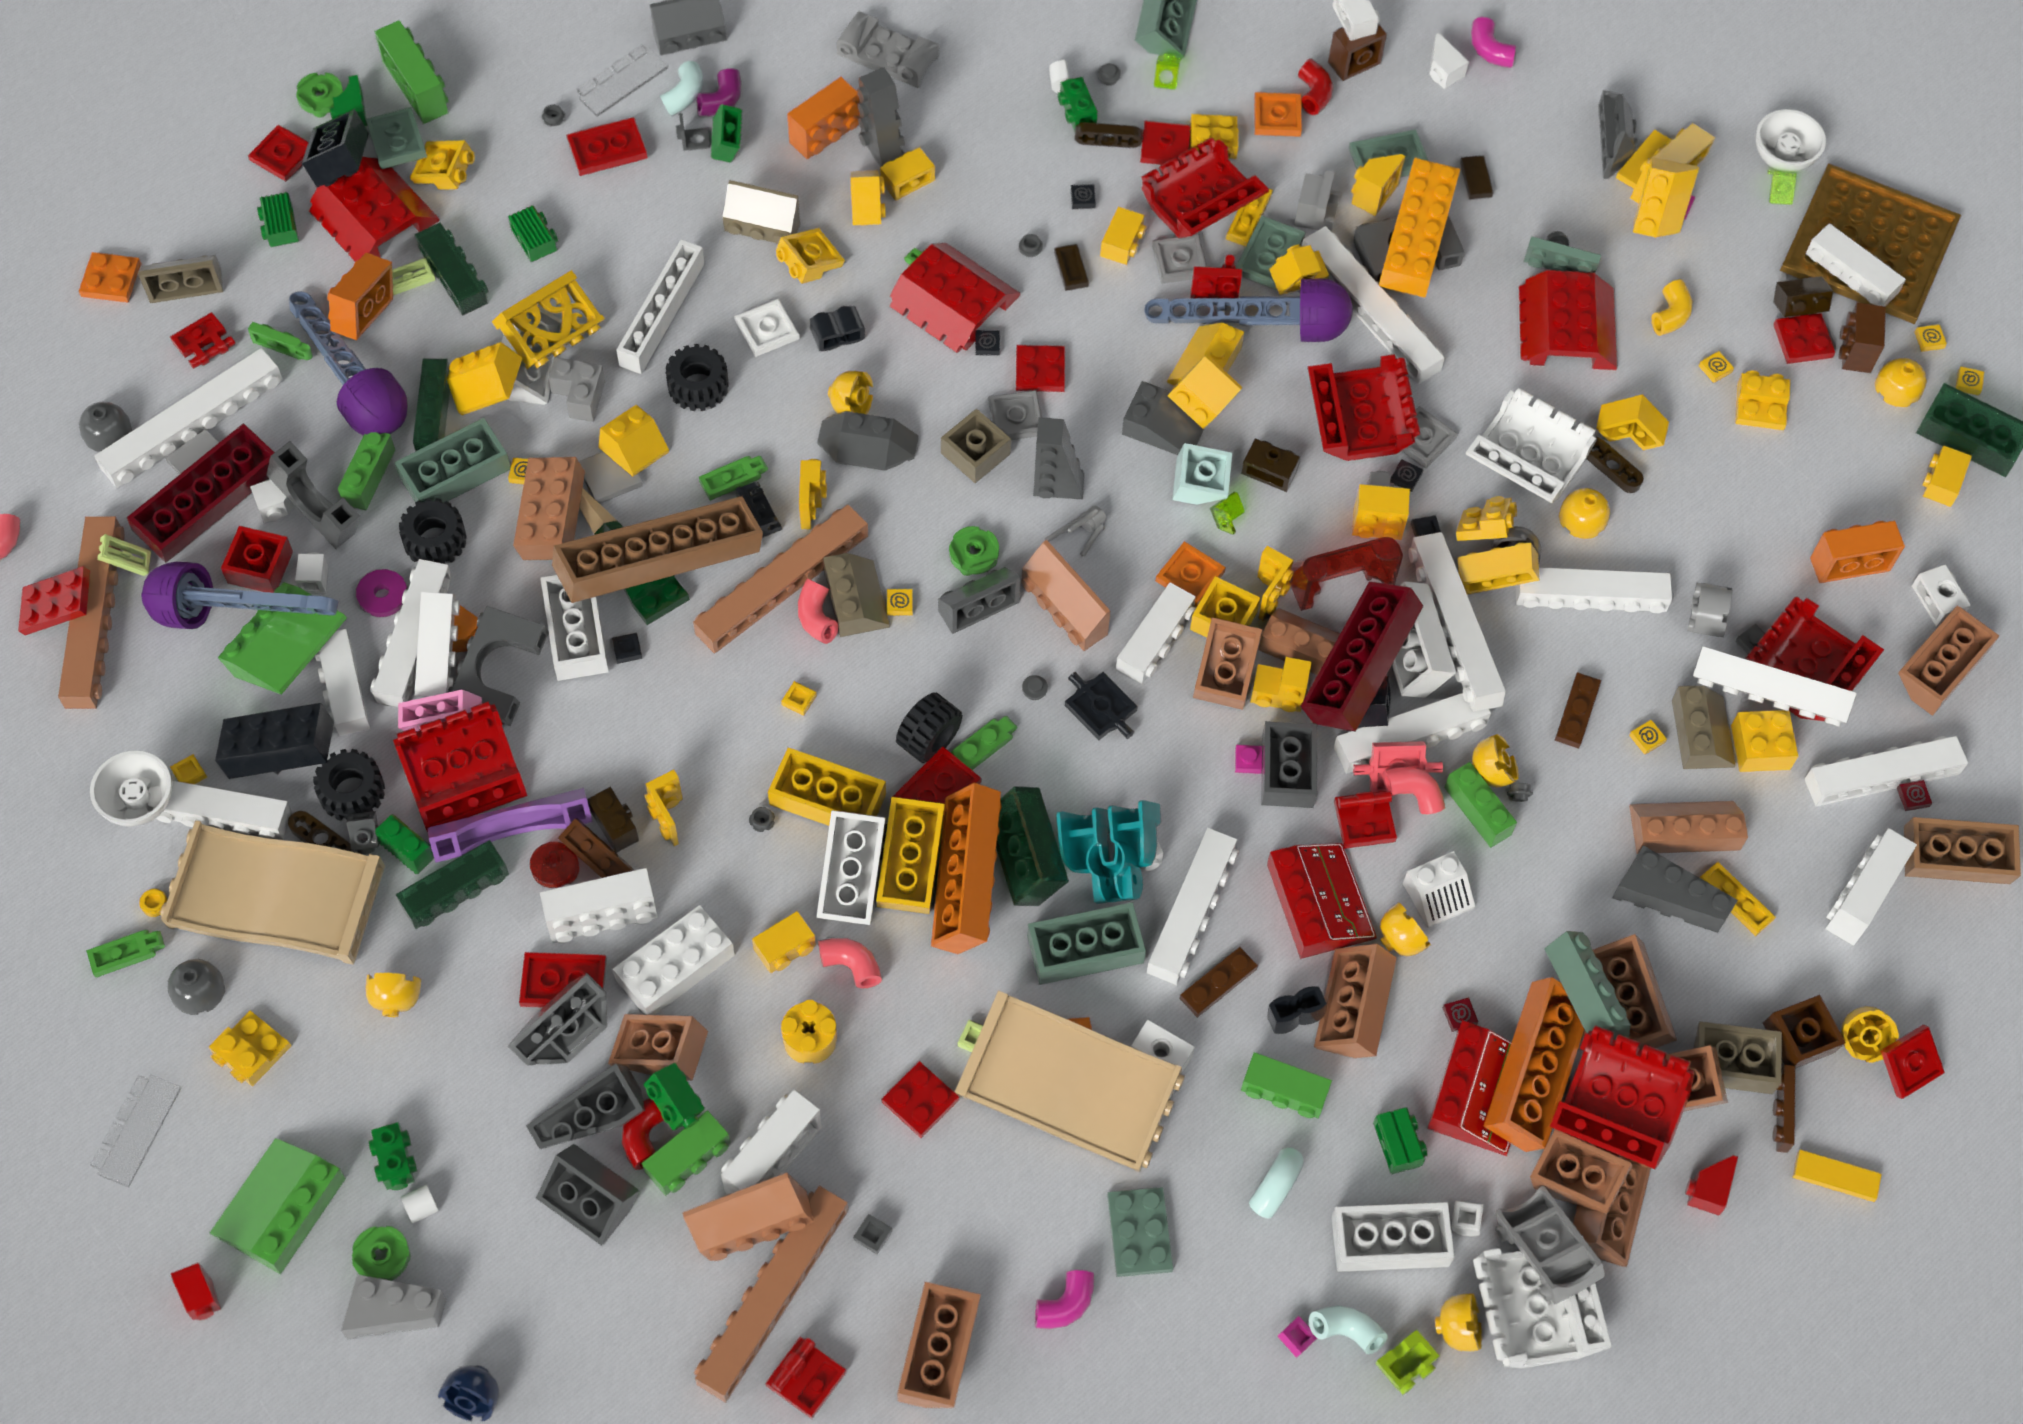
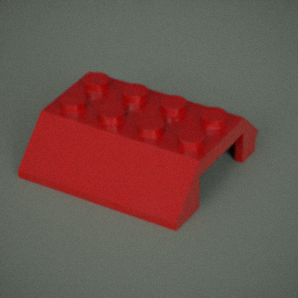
M1211 137L1198 144L1197 147L1201 154H1199L1195 147L1180 154L1178 158L1181 165L1176 158H1173L1159 166L1162 176H1160L1157 169L1141 176L1143 181L1141 189L1152 211L1178 238L1193 236L1269 192V188L1256 175L1247 179L1228 160V147L1220 139L1215 142Z
M362 157L358 172L349 177H346V175L339 177L330 186L322 185L318 187L310 200L312 206L309 212L318 222H322L321 225L332 237H335V241L345 252H349L348 255L355 262L365 253L381 258L378 246L411 225L421 233L440 221L439 217L392 167L381 169L378 158Z
M948 243L931 244L901 273L890 294L892 298L890 307L902 316L906 315L908 310H910L906 317L908 320L921 329L928 323L925 331L939 341H942L947 336L943 344L958 353L961 349L967 351L975 343L976 330L998 307L1006 311L1020 297L1021 293Z
M1546 270L1525 279L1526 283L1519 286V302H1521L1519 304L1520 322H1522L1520 324L1521 360H1530V365L1544 366L1548 355L1592 358V369H1617L1614 288L1597 274L1589 272Z
M1395 354L1380 356V367L1339 373L1333 372L1332 363L1308 366L1307 369L1323 452L1346 461L1395 455L1415 443V437L1421 434L1418 419L1415 417L1417 414L1414 399L1409 397L1412 395L1409 377L1406 376L1408 370L1405 358L1396 359Z
M1794 597L1784 609L1786 612H1782L1771 625L1772 629H1768L1757 643L1758 647L1755 646L1745 658L1749 661L1853 691L1885 649L1864 635L1861 636L1857 643H1854L1814 616L1819 605L1807 597L1804 601L1799 597ZM1789 708V711L1800 719L1825 721L1826 719L1815 715L1814 719L1799 715L1800 710Z
M489 702L471 707L472 712L470 713L462 710L446 716V721L444 722L437 719L420 725L421 730L415 731V728L400 732L397 734L398 738L393 740L427 832L429 827L468 818L528 796L495 704L490 705Z
M1595 1025L1592 1031L1589 1030L1588 1033H1585L1580 1049L1584 1050L1565 1102L1559 1101L1550 1127L1656 1170L1676 1133L1691 1093L1695 1071L1689 1069L1690 1061L1671 1055L1668 1061L1666 1060L1667 1052L1646 1044L1640 1050V1042L1620 1034L1614 1040V1032Z

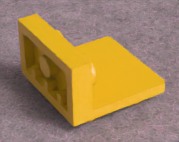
M1266 546L1262 552L1257 578L1269 586L1262 597L1258 617L1262 621L1267 614L1272 615L1278 606V598L1280 596L1284 597L1291 587L1289 581L1294 574V571L1291 570L1293 559L1269 546Z
M673 769L645 783L647 794L644 796L648 803L647 809L653 820L658 819L660 824L659 830L665 841L670 839L673 846L679 844L676 826L667 809L678 805L683 798L679 777Z

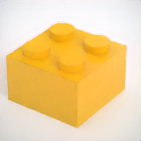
M1359 484L1353 508L1352 535L1361 538H1384L1388 541L1402 540L1409 515L1410 489Z
M1215 576L1192 615L1190 630L1207 638L1212 617L1250 626L1258 613L1261 598Z
M1775 710L1737 713L1731 724V731L1739 772L1791 770L1798 758V751L1790 712Z

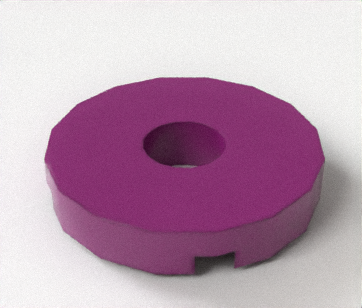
M377 569L367 573L359 581L356 587V598L364 612L366 611L374 617H388L401 609L403 605L402 596L405 589L408 588L403 577L397 572L388 569ZM386 589L389 591L385 597L379 598L375 596L379 590Z

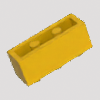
M1531 542L1518 543L1515 546L1506 548H1493L1490 551L1481 553L1472 552L1466 556L1458 557V574L1466 594L1540 581L1538 553Z

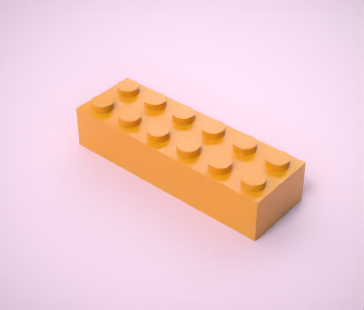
M1414 157L1382 270L1380 287L1426 298L1460 173L1459 168Z

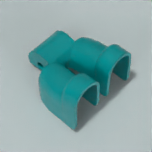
M1140 800L1138 808H1123L1111 805L1108 806L1107 810L1096 807L1092 809V815H1077L1064 811L1057 812L1058 839L1062 860L1072 872L1092 874L1093 897L1096 904L1136 900L1142 895L1143 878L1141 867L1151 866L1156 857L1157 827L1161 824L1160 804ZM1108 833H1110L1111 842L1115 843V857L1112 862H1110Z

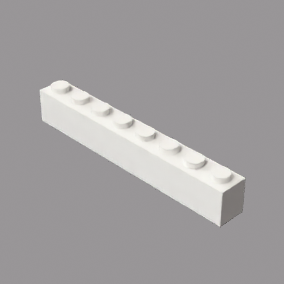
M1325 226L1303 239L1302 247L1311 245L1313 251L1319 250L1329 274L1327 279L1338 283L1347 291L1352 302L1354 314L1391 355L1395 354L1396 359L1405 358L1408 374L1418 385L1441 371L1445 358L1442 351L1428 340L1425 332L1417 328L1412 318L1398 307L1394 298L1388 296L1383 287L1379 286V282L1369 275L1366 267L1360 265L1354 258L1353 253L1341 244L1335 233H1331Z
M260 348L94 455L100 469L116 488L129 483L135 476L152 468L155 463L173 453L203 430L213 428L218 422L235 414L238 409L247 403L255 401L258 396L267 390L275 388L278 383L283 381L279 368L264 350Z
M1442 532L1413 537L1412 546L1408 549L1409 559L1411 563H1415L1418 582L1429 585L1455 666L1456 680L1461 682L1463 686L1465 702L1470 704L1472 712L1503 706L1505 688Z

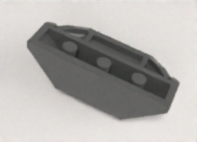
M1603 90L1598 107L1603 179H1608L1625 165L1633 152L1637 151L1638 140L1634 138L1636 120L1632 118V109L1624 95Z
M845 411L822 421L817 444L836 463L886 471L915 458L919 436L893 418Z
M587 973L570 982L534 1015L509 1043L508 1047L527 1066L568 1063L607 1028L606 991Z

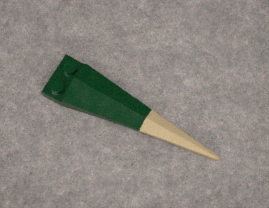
M584 488L582 489L579 508L594 535L624 527ZM674 575L624 589L634 610L646 625L690 600L689 594Z

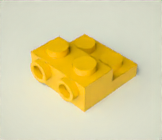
M1191 114L1190 149L1195 147L1199 154H1201L1197 145L1212 137L1215 142L1220 139L1228 147V159H1237V116Z
M465 140L426 141L424 147L427 157L417 161L410 179L414 184L434 183L438 190L458 189L460 183L466 181L468 165L474 163L475 155L473 150Z
M820 228L781 237L776 249L777 259L780 262H785L789 267L791 277L794 279L798 278L802 284L821 279L823 272L840 268L845 261Z
M1754 370L1741 373L1737 382L1735 424L1784 430L1787 424V404L1790 400V379H1784V376L1781 374H1772L1769 377L1761 376L1759 372Z
M818 459L801 460L800 524L801 529H811V520H816V508H822V498H827L826 470H821V460Z
M1495 496L1486 500L1484 509L1471 507L1463 510L1456 530L1457 541L1507 538L1509 528L1514 527V517H1517L1516 502H1512V498Z
M249 1011L232 1029L227 1027L212 1042L209 1049L213 1053L210 1057L220 1067L226 1064L232 1069L230 1074L242 1084L246 1081L253 1087L288 1051L291 1044L252 1011Z

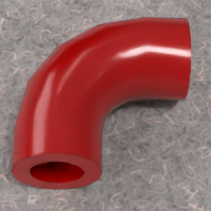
M1310 58L1299 70L1298 78L1310 87V91L1301 98L1302 107L1308 114L1315 116L1332 99L1333 83L1329 73L1319 63Z
M650 1097L643 1101L645 1111L623 1126L622 1146L627 1159L635 1170L643 1169L642 1163L656 1152L649 1139L650 1132L656 1125L664 1121L660 1110Z

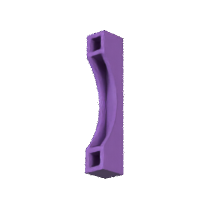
M584 788L429 827L428 836L435 863L463 856L480 846L512 835L544 829H566L575 818L580 819L584 824L593 821Z

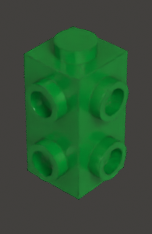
M1083 77L1062 81L1060 83V92L1057 93L1060 106H1064L1066 121L1068 124L1071 123L1074 132L1076 125L1079 123H1097L1098 111Z
M676 1063L653 1073L643 1084L648 1096L655 1102L662 1118L669 1124L672 1131L682 1126L684 1129H688L699 1121L698 1115L705 1107L700 1097L688 1083L686 1075L679 1069Z
M399 1122L372 1129L373 1139L369 1140L368 1143L372 1157L377 1156L379 1165L374 1166L378 1183L383 1182L387 1190L392 1189L394 1191L402 1190L408 1187V1184L414 1183L413 1173L417 1172V1166L414 1156L408 1155L407 1147L411 1146L408 1130L403 1131Z

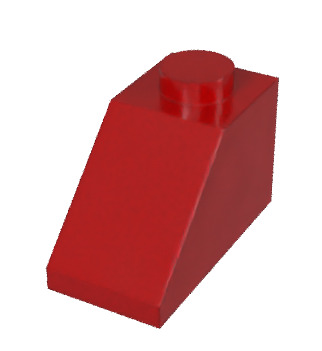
M1732 1155L1699 1171L1694 1179L1690 1178L1685 1190V1194L1689 1195L1687 1205L1720 1216L1727 1205L1738 1156Z
M199 1262L170 1273L183 1306L193 1320L208 1319L214 1315V1312L221 1310L212 1279Z

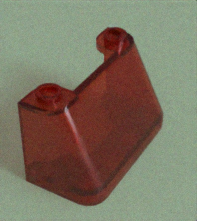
M1381 537L1295 561L1291 569L1294 571V574L1289 583H1291V588L1300 610H1307L1313 608V598L1321 592L1319 582L1363 571L1367 581L1374 578L1381 583L1395 585L1403 553L1396 540L1390 537Z

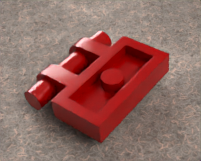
M212 312L170 336L172 343L184 358L194 353L195 357L188 361L193 369L200 365L208 364L211 358L218 354H225L229 351L228 348L236 344L231 336L224 340L220 338L227 334V332ZM213 342L214 346L203 352L201 348Z

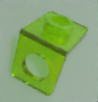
M1169 53L1158 56L1154 87L1173 90L1177 88L1181 58H1177L1176 55ZM1169 70L1173 74V80L1170 83H1163L1160 80V73L1162 71Z
M1768 170L1767 174L1772 175L1769 203L1792 205L1797 173Z
M1233 492L1226 499H1222L1210 508L1217 528L1234 535L1236 530L1232 521L1245 512L1239 494Z

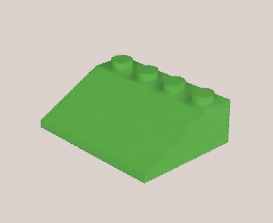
M285 582L274 591V593L311 595L302 588ZM258 610L254 617L242 627L240 633L233 641L226 645L218 659L235 678L282 695L347 617L338 610L336 615Z
M275 1138L214 1225L210 1234L275 1272L282 1274L346 1178L340 1168L328 1161Z

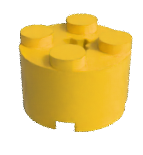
M810 999L796 1004L787 1011L781 1023L782 1039L787 1054L799 1063L815 1064L826 1060L834 1052L837 1042V1027L832 1012L826 1006Z

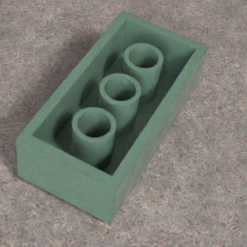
M484 418L394 462L399 478L414 502L420 500L421 503L426 502L425 499L431 498V501H435L436 498L442 499V502L445 503L509 471L511 468L507 452Z
M1133 902L1028 924L1027 938L1039 985L1144 963L1146 950Z

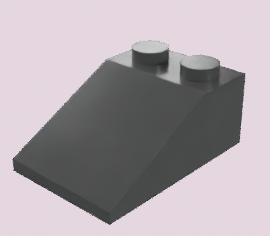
M1141 381L1123 418L1122 435L1178 455L1184 443L1197 445L1204 429L1167 396L1170 392Z

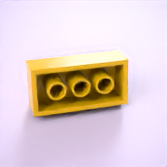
M788 747L768 790L769 805L829 826L832 810L877 816L886 796V781Z
M891 797L876 899L877 907L930 914L945 804Z

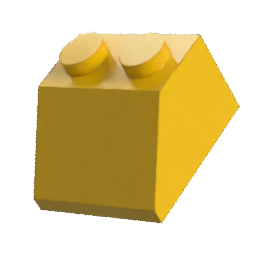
M1398 154L1369 159L1364 167L1360 166L1354 175L1356 182L1351 190L1353 194L1351 204L1376 216L1399 186L1405 156Z
M1206 354L1177 382L1167 396L1204 429L1242 389V386Z
M637 404L600 428L598 448L632 477L669 453V448L654 419Z

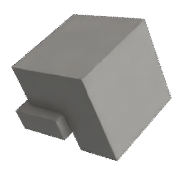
M1326 170L1324 177L1305 173L1294 226L1320 230L1326 226L1332 232L1340 192L1331 190L1335 172Z

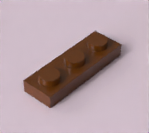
M1579 672L1576 673L1554 741L1580 748L1602 680Z
M575 818L558 837L562 843L601 878L635 871L578 818Z
M1239 947L1180 994L1179 999L1198 1018L1254 973L1258 965Z
M1784 1065L1781 1069V1084L1776 1089L1777 1099L1774 1100L1773 1115L1777 1116V1125L1773 1128L1772 1138L1773 1142H1776V1152L1788 1153L1795 1144V1066Z

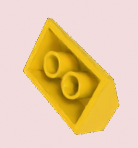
M1652 157L1635 214L1633 233L1651 237L1680 233L1699 171L1698 166Z
M1223 322L1199 326L1170 374L1167 383L1175 386L1206 354L1228 373L1242 349L1244 331Z
M502 342L455 358L449 366L450 371L447 382L458 413L465 415L509 399L522 357Z

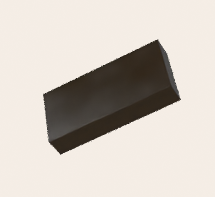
M1484 155L1461 157L1460 165L1469 200L1492 198L1493 190Z
M1073 244L1054 248L1055 259L1065 291L1088 287L1089 281L1078 245Z

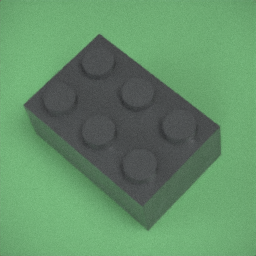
M1265 721L1262 733L1261 805L1314 808L1317 797V724Z

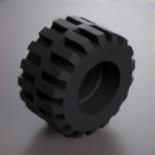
M694 344V347L686 345L684 350H676L675 356L671 355L669 363H666L665 373L668 392L676 404L680 403L681 408L686 409L690 407V411H696V409L706 411V407L711 409L716 407L715 403H721L723 396L727 395V388L729 387L727 365L722 354L719 355L718 350L715 348L710 350L708 345L700 347L699 344ZM694 374L708 376L706 379L697 382L687 380L689 376Z
M427 498L425 499L426 502L423 503L419 500L415 502L416 506H409L406 509L407 514L403 513L401 516L402 522H399V534L407 556H410L414 563L419 561V559L445 564L447 561H450V563L455 561V556H460L463 553L461 548H465V539H467L463 520L458 509L455 506L452 507L450 502L446 501L443 503L442 499L438 498L435 501ZM431 528L445 529L437 537H421L425 531Z
M930 693L919 700L906 714L899 726L896 743L919 762L926 763L942 747L946 748L953 740L962 721V711L939 693Z
M342 749L340 754L336 755L335 752L329 754L331 758L327 760V763L322 764V767L317 766L315 770L317 776H313L314 790L321 806L331 817L334 815L340 821L343 818L347 820L349 814L371 812L374 807L379 808L381 805L380 799H384L385 796L383 790L385 789V783L378 765L372 757L369 758L367 753L362 751L359 754L357 749H351V752ZM359 778L363 780L361 785L352 792L341 793L336 791L339 784L346 779Z

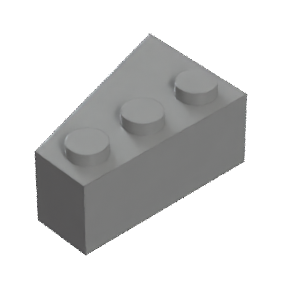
M357 1275L341 1331L347 1339H354L357 1336L372 1334L377 1336L384 1335L387 1332H406L439 1327L446 1298L442 1291L438 1289Z

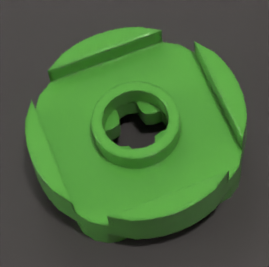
M317 72L308 74L298 82L296 93L298 104L304 111L313 114L315 117H324L327 113H330V107H334L333 97L343 93L342 84L331 73L325 72V75H318ZM316 92H324L323 95L316 96Z
M969 526L960 529L953 536V540L949 545V557L952 564L960 570L961 574L965 576L982 574L992 569L998 562L999 543L992 532L979 530L977 526ZM970 547L980 548V551H978V554L969 553Z
M375 1226L366 1229L357 1237L352 1248V1264L359 1275L393 1281L404 1272L411 1259L406 1238L399 1230L391 1226L378 1228ZM385 1248L388 1249L387 1257L384 1260H374L377 1249L381 1251Z

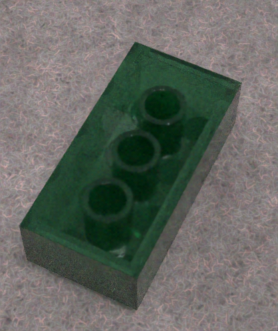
M1943 383L1916 434L1938 445H1944L1971 455V461L2005 478L2023 449L2022 420L1946 383Z
M1014 786L1000 798L1001 811L998 820L999 835L997 837L996 849L1013 905L1040 906L1067 884L1069 880L1040 788Z

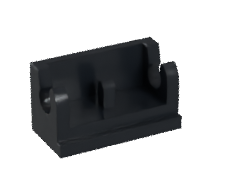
M759 482L735 488L736 497L742 496L760 526L763 532L762 538L782 530V526L775 516L763 489L759 488L761 487Z

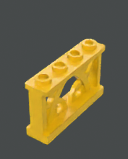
M572 270L504 310L492 321L496 329L502 331L518 355L522 357L527 370L534 365L537 369L549 361L547 357L553 355L554 358L567 350L565 348L566 345L570 344L573 347L584 339L582 335L587 333L591 336L601 329L599 324L605 318L599 314L576 281L577 277ZM568 293H569L570 296L573 298V300L575 301V303H572V304H571V301H570V298H569ZM550 299H554L556 301V305L560 304L561 307L552 306L550 303ZM540 304L545 310L552 313L562 312V323L559 333L537 328L541 319L540 310L537 305ZM572 309L581 310L587 318V322L579 324L577 317L581 318L582 315L576 312L572 313ZM527 313H530L534 316V322L532 325L529 323L532 319L527 318ZM514 326L524 332V334L521 336ZM571 328L577 330L569 335ZM528 336L533 337L531 341L532 348L536 343L541 346L540 352H532L527 345ZM548 342H550V343H556V344H554L553 346L549 347Z

